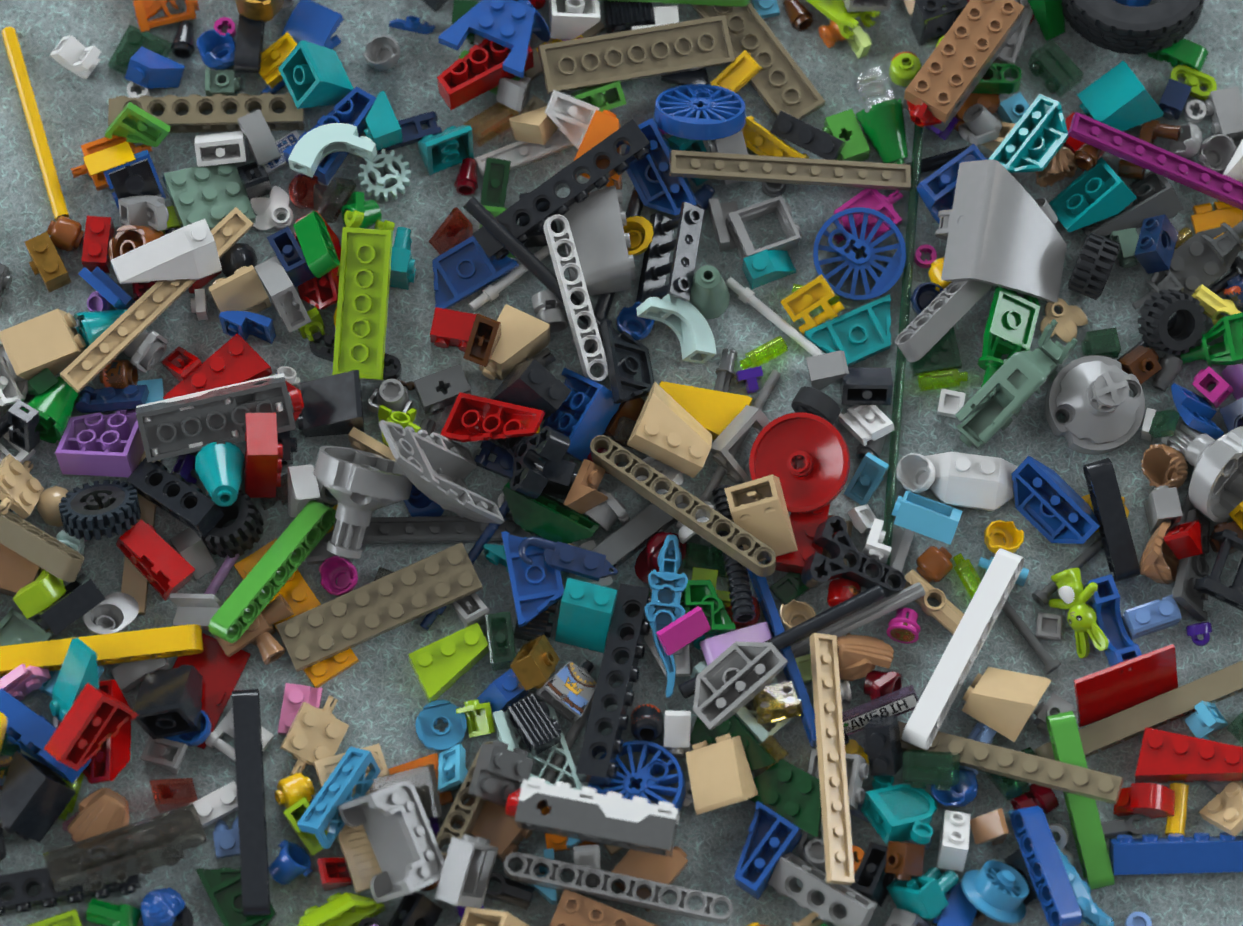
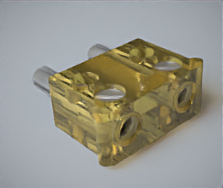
M780 673L776 676L778 684L767 686L753 698L757 712V723L760 725L802 715V701L797 697L793 682H787L784 673H781V676Z

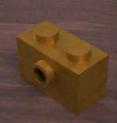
M47 231L24 242L32 258V261L29 262L31 269L35 275L40 274L49 293L71 283L69 274Z
M542 635L523 644L510 667L526 691L533 687L539 689L548 681L550 675L556 671L555 667L560 658L546 636Z

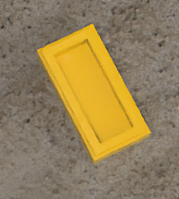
M744 50L710 84L737 93L762 68Z

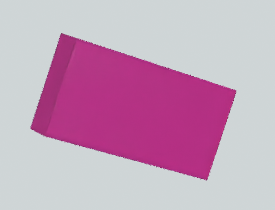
M697 606L656 632L665 653L670 656L711 630V627L702 608Z

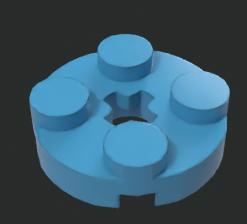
M435 700L429 702L423 707L419 716H417L415 723L417 736L420 742L429 750L443 752L455 745L461 744L467 731L465 714H456V709L459 707L450 701ZM438 720H443V723L449 724L444 732L434 729V726L438 725Z

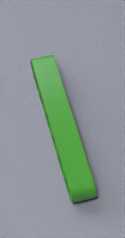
M316 500L308 502L214 614L209 622V632L229 643L239 640L336 522V510Z
M1073 711L1047 716L1046 724L1055 761L1088 769ZM1063 791L1083 877L1087 878L1090 890L1114 885V875L1096 800Z

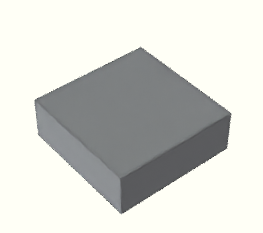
M1038 612L1035 630L1036 638L1060 641L1063 615Z

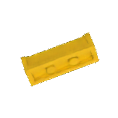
M746 117L745 126L741 129L747 148L757 155L809 158L807 154H801L755 122L754 117Z

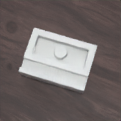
M854 405L847 409V413H840L838 416L839 422L863 446L867 445V441L871 439L875 441L895 430L893 422L876 405Z

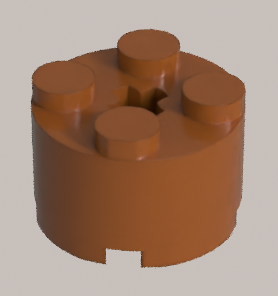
M121 226L116 230L118 233L109 242V258L112 260L164 236L162 231H158L150 226Z

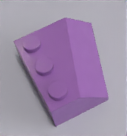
M136 409L130 411L116 410V413L102 415L99 412L71 417L55 452L62 474L129 477L138 467L144 452Z

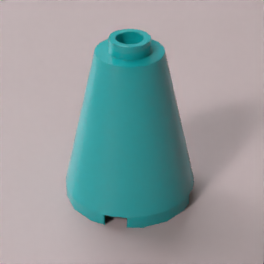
M128 309L75 313L74 319L79 322V326L75 328L77 333L85 340L86 347L84 348L89 347Z
M211 442L202 447L197 453L195 471L213 502L219 506H229L236 501L245 469L244 454L238 446L231 442H225V444Z

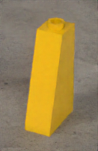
M661 381L659 384L662 389L713 435V440L721 434L746 405L751 406L752 398L745 395Z

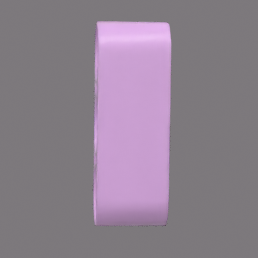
M762 622L705 639L700 642V647L708 666L735 642L763 643L773 636L768 622Z

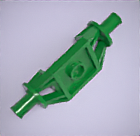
M996 287L984 332L982 357L978 359V366L985 370L981 387L1004 364L1001 359L1002 354H1009L1006 358L1008 360L1015 352L1030 350L1041 307L1037 298L1023 294V297L1017 295L1016 291Z
M1243 312L1222 317L1206 334H1202L1201 345L1196 346L1194 349L1189 348V352L1185 354L1181 352L1180 355L1183 365L1203 359L1207 361L1208 366L1211 368L1213 365H1236L1243 363ZM1223 335V342L1212 346L1208 345V343Z

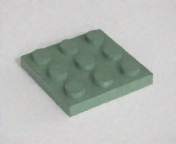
M235 163L203 167L195 166L163 173L162 179L181 228L205 219L211 231L235 207L255 223L256 216Z

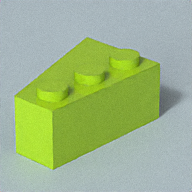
M477 622L409 653V662L428 702L437 700L460 677L476 665L489 652V645Z

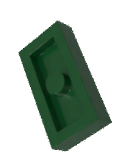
M486 158L480 203L483 206H505L511 161Z

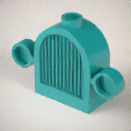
M874 776L872 786L875 790L866 792L861 811L884 843L888 845V841L903 842L912 839L917 844H928L933 834L930 823L933 814L937 811L935 799L925 790L914 785L898 784L893 786V776Z

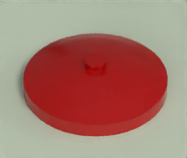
M802 412L786 414L767 424L756 437L749 458L750 476L752 480L769 475L778 477L789 513L802 514L814 512L831 503L842 491L850 470L849 450L841 433L824 418Z

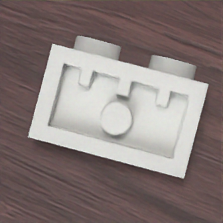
M874 518L862 553L886 564L892 548L882 544L886 531L882 530L884 521Z

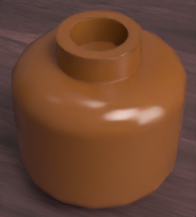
M60 216L56 222L51 221L47 229L53 245L67 252L72 251L74 248L78 249L85 233L82 230L81 223L65 216Z
M930 546L917 558L916 564L918 567L916 571L928 583L931 581L935 583L940 582L953 569V564L950 561L953 556L943 546L940 549Z

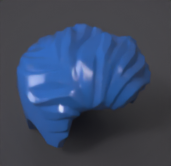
M208 30L198 37L196 45L204 65L215 70H225L234 65L236 42L230 33L226 32V35H221L216 30Z
M949 767L940 771L937 780L931 786L932 795L938 803L955 808L964 807L972 802L977 796L978 791L976 774L973 771L956 769V767Z
M171 887L148 892L141 903L143 926H172L175 921L174 918L185 907V901L181 895Z

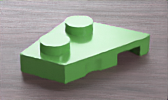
M129 102L107 128L104 136L112 139L113 135L126 137V142L143 143L147 146L158 147L169 134L171 126Z

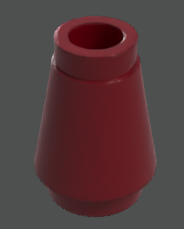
M464 158L462 160L454 183L457 193L464 196L473 195L475 190L478 189L476 161L472 158Z

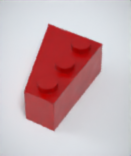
M87 683L44 749L59 762L78 771L102 749L100 747L102 743L111 735L115 737L120 732L119 728L129 719L134 720L138 714L123 702Z

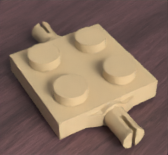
M11 454L2 459L0 463V514L5 515L11 509L22 519H26L32 513L40 498V494L45 488L30 474V471L33 469V463L30 464L31 461H24L22 465Z
M328 696L323 709L316 708L306 702L301 704L280 747L297 760L290 773L291 775L296 773L302 774L306 765L314 766L313 762L315 760L335 756L349 727L348 724L338 720L332 714L338 702L336 698L333 699L334 697Z

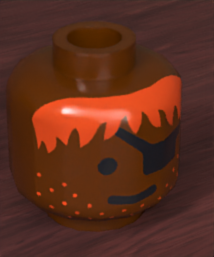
M113 360L99 373V379L105 388L124 389L129 385H137L138 370L129 360Z

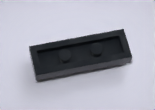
M780 111L770 131L826 160H837L845 144L844 141L783 111Z

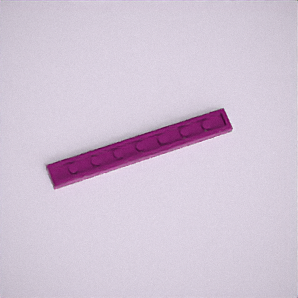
M1076 112L1073 115L1068 136L1243 210V183Z

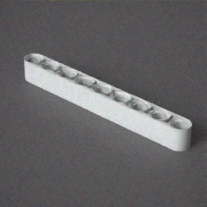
M1002 548L997 551L905 726L902 735L903 741L924 750H928L1023 569L1024 557Z

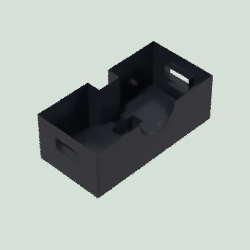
M18 400L8 410V423L12 425L9 428V441L30 453L40 443V431L37 430L35 432V428L39 423V411ZM21 408H24V409H26V410L29 411V412L26 413V412L22 411Z

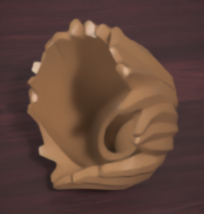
M1062 146L1043 171L1035 172L1036 184L1040 187H1046L1047 185L1052 187L1054 183L1063 180L1065 177L1072 178L1077 170V166L1074 163V153L1069 148Z
M1151 444L1150 448L1145 450L1143 454L1144 460H1141V470L1150 481L1149 485L1154 487L1167 485L1169 488L1177 487L1178 489L1184 484L1188 474V466L1184 455L1165 444Z

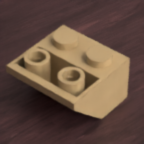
M253 265L241 267L233 275L227 278H219L212 283V286L208 287L219 313L224 311L259 313L272 306Z

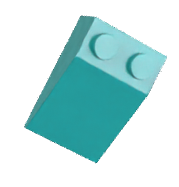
M470 125L451 126L442 133L427 135L417 142L419 154L429 176L461 164L464 158L474 159L473 132Z
M1101 157L1094 168L1082 173L1051 200L1049 205L1068 232H1072L1119 214L1137 197Z
M72 638L52 690L50 711L60 722H62L87 683L99 689L97 653L78 638Z

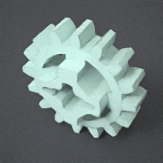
M382 149L380 155L376 154L374 161L364 158L365 164H360L361 173H358V177L362 181L360 183L361 189L367 188L366 194L368 197L375 194L376 201L382 196L385 202H388L389 196L396 200L398 199V192L401 194L406 193L404 186H410L408 178L411 177V170H408V161L403 162L402 154L395 157V150H392L390 154H386L385 149ZM394 165L399 168L401 174H399V171L394 169ZM369 177H371L372 180L376 181V185H373L371 183Z

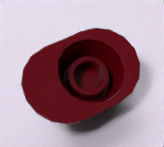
M660 532L648 540L646 547L639 554L635 562V573L641 581L649 584L648 575L651 571L656 570L659 572L658 555L668 535H676L678 537L682 561L686 558L688 552L687 542L682 544L678 534Z

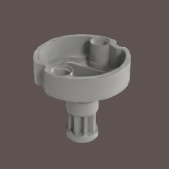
M1085 356L1067 364L1054 377L1045 397V416L1053 434L1058 437L1063 436L1068 441V448L1089 455L1105 454L1121 447L1139 429L1145 412L1144 393L1136 376L1124 372L1119 361L1105 356ZM1129 388L1133 391V398L1128 395ZM1062 413L1066 417V423H1059L1055 418V414Z
M1181 416L1173 419L1165 428L1161 441L1162 444L1181 452L1186 462L1194 467L1189 485L1190 503L1214 522L1221 523L1232 520L1229 513L1243 501V426L1237 427L1215 440L1210 435L1202 434L1189 427Z
M339 446L320 447L313 474L338 500L335 514L337 520L332 539L328 541L326 549L340 558H361L363 551L361 545L365 529L370 525L373 511L410 498L413 483L404 474L397 461L352 448Z

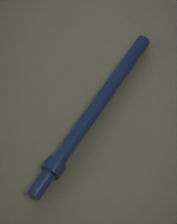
M504 501L499 508L503 519H505L510 511L507 501ZM489 523L468 553L472 565L483 551L484 545L490 541L501 524ZM444 606L428 613L419 626L428 631L437 616L442 615L447 607Z

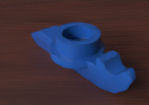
M407 16L406 20L396 19L389 23V27L420 34H430L435 29V25L430 26L428 22L421 24L420 18L416 16Z

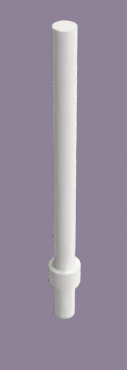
M548 245L534 254L540 261L550 255ZM520 264L518 268L511 271L493 286L490 284L483 289V293L469 303L470 308L475 312L488 301L492 302L499 297L498 293L529 270L523 264Z
M732 277L726 281V285L739 295L738 299L745 304H750L812 356L826 354L755 297V293L748 287L744 288Z

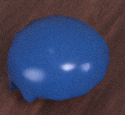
M635 302L633 306L628 308L623 307L616 319L617 330L620 333L623 331L627 332L636 341L646 338L652 331L655 320L637 317L636 308L642 304L641 302Z

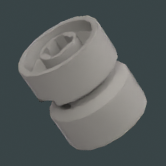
M550 290L538 292L531 297L534 313L537 314L535 318L550 324V333L562 331L569 326L566 311L563 310L564 304Z

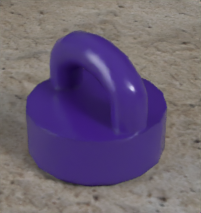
M1200 622L1187 625V636H1191L1192 642L1197 646L1207 645L1210 641L1209 633L1212 632L1211 623ZM1203 634V640H1199L1197 635Z

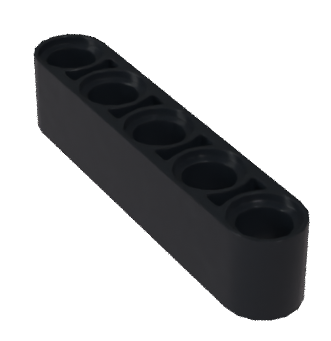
M239 14L234 57L235 72L260 73L265 31L264 21L252 20Z
M1109 458L1085 464L1083 471L1094 514L1101 525L1098 529L1109 570L1114 574V582L1140 575V567L1113 464Z

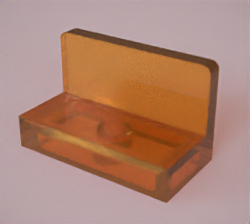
M497 102L465 122L464 125L471 126L473 140L480 147L511 128L509 118L517 116L519 113Z

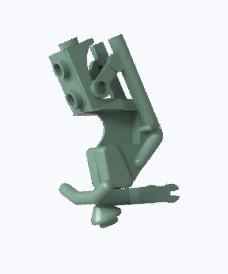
M1055 319L1045 327L1038 341L1040 348H1036L1034 351L1015 352L1008 360L1004 359V364L955 414V417L962 422L956 427L961 434L959 439L969 448L973 445L980 451L1000 429L1004 431L1012 423L1013 419L1011 417L1013 415L1018 417L1023 408L1022 405L1035 392L1040 394L1041 390L1039 387L1048 378L1052 381L1058 374L1056 371L1058 365L1070 357L1078 340L1074 337L1065 347L1058 341L1054 343L1050 336L1058 324Z

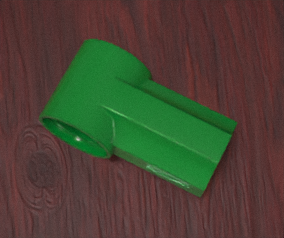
M92 898L87 909L86 921L103 926H137L141 909L126 904L115 905Z

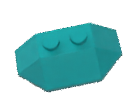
M1039 94L988 160L999 161L1009 173L1043 171L1069 138L1060 102Z

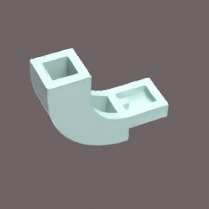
M345 123L322 125L309 131L297 142L288 158L291 170L313 178L321 160L334 152H349L374 161L377 154L376 143L368 137H358L357 126Z
M667 294L662 299L649 297L636 308L637 317L660 321L668 325L675 332L680 342L683 361L704 364L717 354L714 336L709 324L700 311L690 302Z

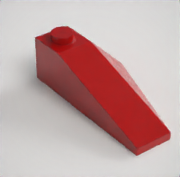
M459 392L440 435L459 442L530 436L537 433L545 412Z

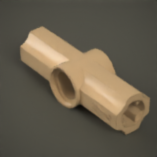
M912 569L905 575L906 585L904 589L916 583H921L925 590V595L915 600V602L921 606L922 611L926 615L932 616L954 635L964 613L946 598L942 590L934 588ZM935 598L939 601L940 605L932 607L928 604L927 600Z

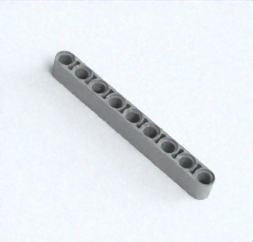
M1045 198L1036 199V203L1053 225H1055L1058 217ZM979 281L951 282L896 337L895 343L907 361L915 362L921 359L994 285Z
M518 852L509 854L504 861L506 876L519 882L562 891L567 889L580 895L716 924L726 923L731 918L733 912L732 902L727 897ZM513 861H519L523 864V868L518 872L511 871L508 866ZM544 866L548 869L549 873L545 877H538L534 871L537 867ZM563 872H571L574 875V880L570 883H564L560 880V875ZM590 877H595L599 880L600 884L596 888H589L585 881ZM618 882L622 883L626 889L623 893L616 894L611 890V886ZM641 888H646L651 892V896L648 899H640L636 892ZM667 893H671L676 897L677 901L672 905H667L663 902L662 897ZM691 899H698L702 903V908L692 910L688 906V902ZM718 904L725 905L728 913L724 916H719L714 912V907Z

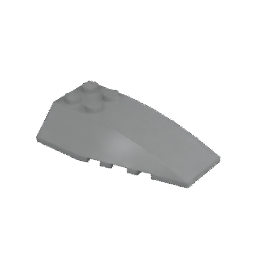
M384 420L378 423L400 468L415 487L428 498L439 504L444 510L455 512L461 518L465 517L474 522L502 524L504 522L496 503L470 491L464 481V478L478 467L468 448L438 433L432 432L428 435L427 431L422 429L414 432L413 427L407 426L403 429L400 424Z

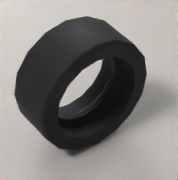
M807 386L800 388L791 403V407L796 413L814 414L824 418L832 425L841 412L839 405L831 397L815 388Z

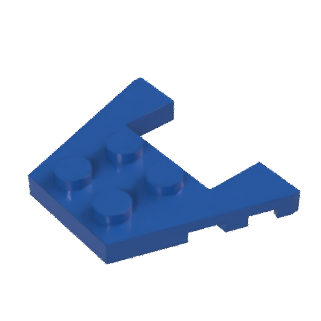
M482 0L440 34L438 41L440 44L458 51L471 32L512 49L502 65L503 70L523 78L536 16L535 9L514 0Z

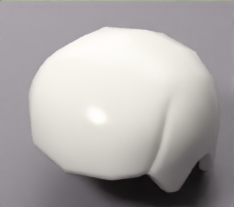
M910 453L903 456L898 462L895 476L907 491L922 493L929 489L935 481V467L925 456Z

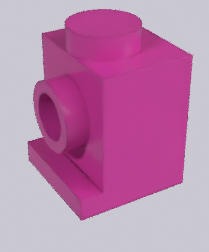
M1210 366L1205 370H1200L1195 375L1194 382L1192 383L1194 388L1216 408L1234 391ZM1210 384H1216L1212 391L1208 390Z

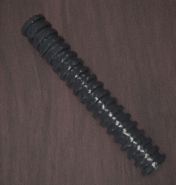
M718 486L712 490L714 508L734 523L725 493V488L731 486ZM719 531V536L722 537L729 534L727 531ZM743 545L737 547L739 550L744 551ZM722 552L733 620L739 623L749 622L755 618L756 614L753 598L751 597L752 591L750 590L748 570L735 559Z

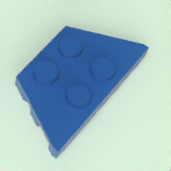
M474 236L466 239L432 260L435 308L448 309L518 268L519 264L507 256L500 261L496 259L491 261Z
M504 531L501 532L516 615L519 627H523L563 597L562 576L560 570L550 568L546 564L544 549L535 546L527 547L526 556L533 563L532 565L524 563L519 556L518 550L520 543L528 537L521 538Z

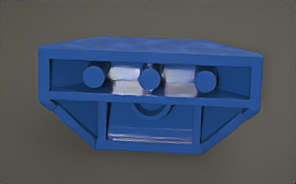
M650 118L639 124L638 127L649 140L651 148L646 157L639 161L635 159L629 163L630 167L626 171L644 206L677 216L680 214L682 202L685 201L692 205H697L687 177L670 176V152L672 148L654 119ZM628 145L626 146L625 154L630 151Z
M1028 456L1011 474L1015 508L1051 543L1084 544L1101 526L1090 505L1054 470L1031 456Z

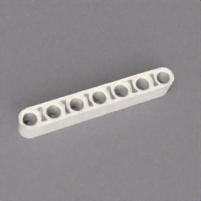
M560 214L547 218L543 228L581 368L586 378L595 382L602 381L609 373L606 356L571 228L566 217ZM553 220H558L561 223L562 230L560 233L552 231L551 222ZM559 244H564L568 247L569 252L566 257H561L558 254L557 248ZM566 268L574 270L575 278L573 281L565 279L564 271ZM573 292H578L582 297L579 305H574L571 302L570 297ZM579 316L587 318L588 326L586 329L578 327L577 320ZM588 339L593 341L595 345L592 353H587L584 349V342ZM594 363L601 367L599 377H594L590 372V368Z

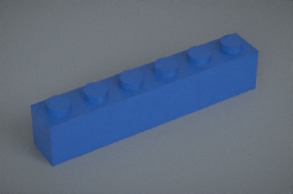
M1227 832L1220 833V836H1210L1208 833H1195L1194 837H1184L1183 834L1173 833L1168 834V838H1158V835L1144 834L1142 838H1132L1131 835H1117V839H1109V858L1113 875L1243 872V836L1234 837Z

